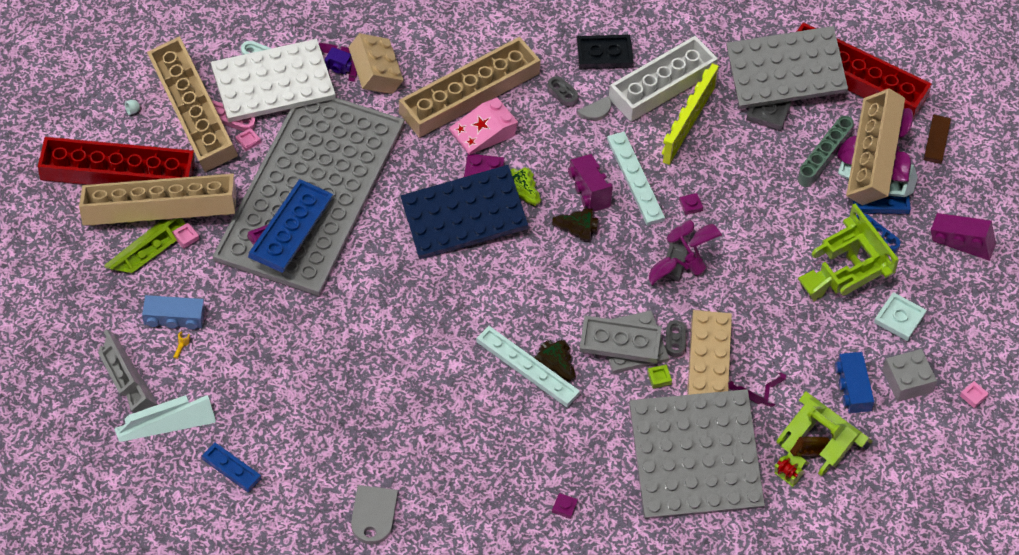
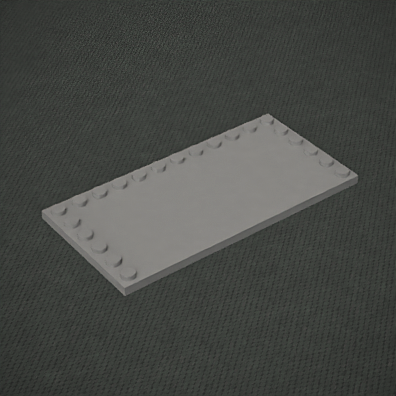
M339 98L290 109L213 254V261L319 296L404 126V119ZM301 179L332 193L333 198L301 245L300 251L295 254L285 271L281 273L248 258L249 251L254 245L247 235L249 231L269 224L293 187Z

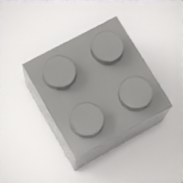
M922 349L885 359L882 371L897 402L934 392L937 379Z

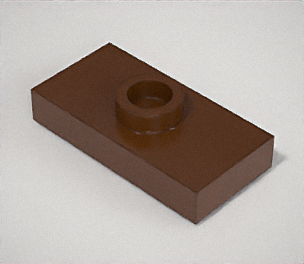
M799 437L790 452L793 456H820L819 454L830 440L828 437Z

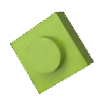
M667 365L648 368L647 374L653 389L672 384Z

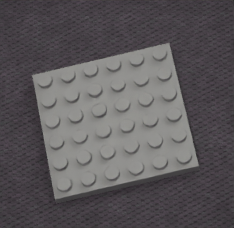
M748 389L629 401L644 519L762 508L765 506Z

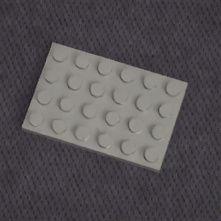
M834 26L726 43L739 109L848 92Z

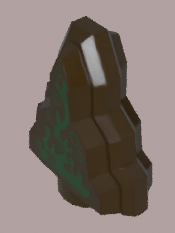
M583 208L582 211H574L570 215L561 214L554 216L552 225L562 230H568L571 235L579 236L580 240L590 241L591 234L597 233L598 218L593 217V209Z
M548 340L540 346V352L534 357L536 360L569 382L576 377L574 367L570 363L572 356L569 353L570 347L566 340H559L555 343L552 340Z

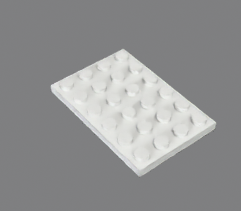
M317 39L211 62V68L228 123L336 99Z

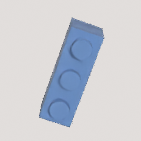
M145 295L142 312L143 323L150 327H186L191 330L202 328L205 311L204 299Z

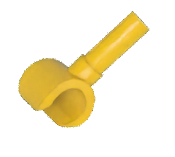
M182 331L178 333V347L173 358L178 359L183 347L189 344L190 334L186 338H182Z

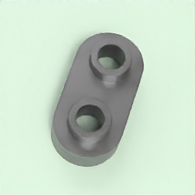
M555 76L548 80L547 89L559 102L565 106H573L577 103L578 92L563 78Z
M673 320L666 327V351L672 357H679L685 352L686 327L683 322Z

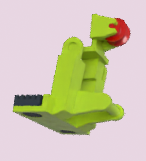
M806 391L799 399L804 406L776 441L777 444L781 445L789 453L781 457L775 464L774 473L792 487L796 485L805 473L802 470L803 466H808L810 463L801 456H793L790 451L799 437H805L817 421L828 428L832 434V439L819 454L827 460L818 472V475L821 477L831 466H837L854 442L865 450L873 442V440Z

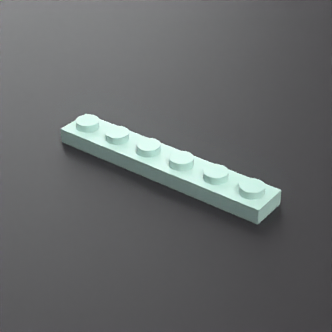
M625 131L607 136L610 148L646 225L649 226L665 221L664 214Z
M488 326L476 338L478 344L568 408L580 395V391L492 327Z

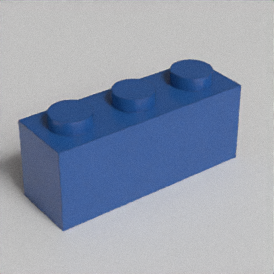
M863 352L839 354L838 361L835 362V371L840 374L839 388L844 392V407H847L848 413L872 411L874 398Z

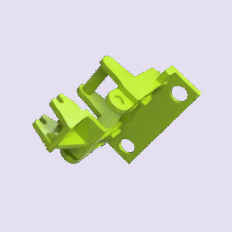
M856 203L852 205L850 217L843 220V224L847 228L822 240V245L815 248L811 253L813 258H818L826 253L832 260L846 252V258L848 261L851 260L855 266L852 268L845 266L833 272L828 264L824 262L822 263L821 271L816 273L812 270L798 277L800 284L805 288L813 301H816L818 297L822 298L830 286L836 294L840 292L841 295L845 296L882 274L887 278L896 272L899 261L898 257ZM861 245L870 256V258L863 262L857 257Z

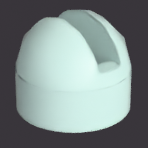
M136 100L125 101V109L128 115H133L139 111L140 104Z

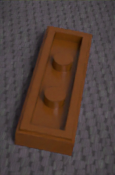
M933 114L924 161L942 164L951 118Z

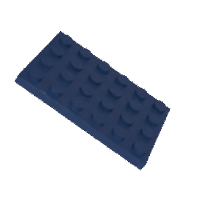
M509 165L400 195L419 260L529 229Z

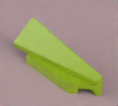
M182 218L162 219L104 265L105 268L133 273L177 241L172 231L185 224Z

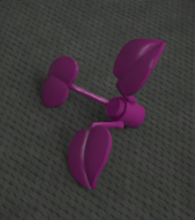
M909 108L903 110L899 131L900 138L907 135L912 126L913 113ZM857 136L848 138L841 145L837 154L838 158L848 165H852ZM897 144L891 180L908 182L911 158L907 153L900 152V147Z
M687 220L682 225L674 228L667 235V241L674 243L681 239L689 254L685 257V263L677 258L670 259V257L657 262L649 273L650 284L653 286L657 280L670 273L677 263L686 270L690 269L694 275L701 274L706 269V265L700 257L697 246L722 236L718 228L714 224H708L694 234V238L689 242V246L694 248L695 253L691 251L684 239V236L693 231V221Z

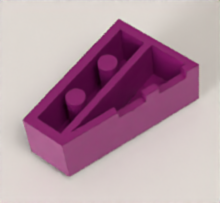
M592 154L571 159L568 173L570 178L575 180L574 184L577 193H581L583 206L591 208L595 212L611 207L613 185L606 183L604 180L607 179L605 173L600 174L598 170L600 169L599 164Z

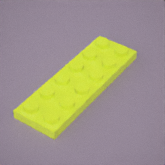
M712 63L709 69H705L702 81H698L695 86V93L693 95L690 94L686 108L683 107L681 109L679 120L674 121L671 133L666 134L663 141L665 146L662 150V155H664L663 163L670 165L714 91L718 65Z

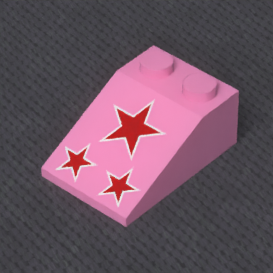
M497 97L479 105L449 127V131L470 155L515 136L518 121Z

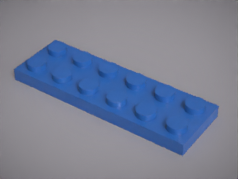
M299 179L249 251L248 258L283 273L331 202L333 194Z

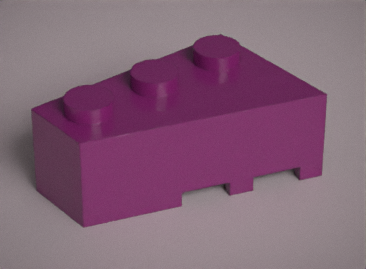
M942 213L936 214L931 227V235L934 242L990 261L996 246L992 220Z

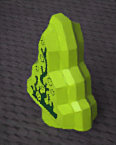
M526 167L519 171L516 168L511 169L510 171L519 197L534 206L540 204L541 199L539 192L535 189L536 182L533 179L534 174Z

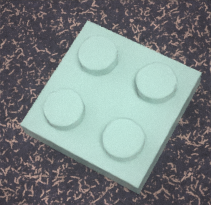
M893 292L876 316L874 323L908 341L927 310Z

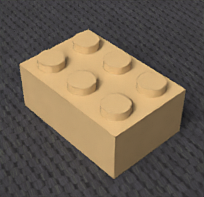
M359 33L348 48L362 89L393 94L404 80L390 40Z

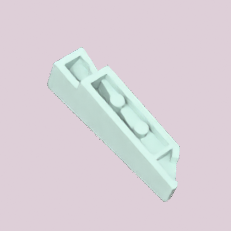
M185 395L130 414L125 418L126 424L116 427L114 430L119 442L212 424L216 423L208 395L190 403Z

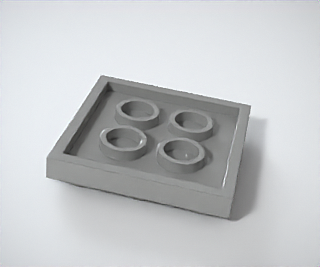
M651 310L614 318V320L657 326ZM661 337L657 363L606 356L613 374L669 361Z

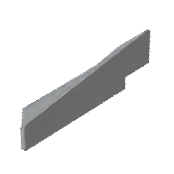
M106 329L104 331L106 335L104 346H100L98 354L119 394L127 396L130 409L133 412L158 405L116 335Z

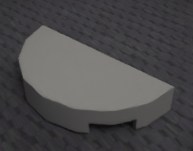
M608 96L577 110V115L582 119L602 120L610 111L611 101Z

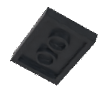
M630 34L576 37L579 69L633 67Z

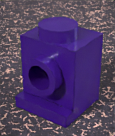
M332 47L324 59L327 70L331 69L335 73H342L344 75L347 72L350 73L352 66L351 54Z

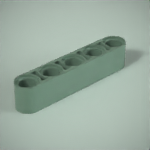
M839 117L801 165L797 179L801 186H812L838 153L841 145L851 136L854 125L851 117Z

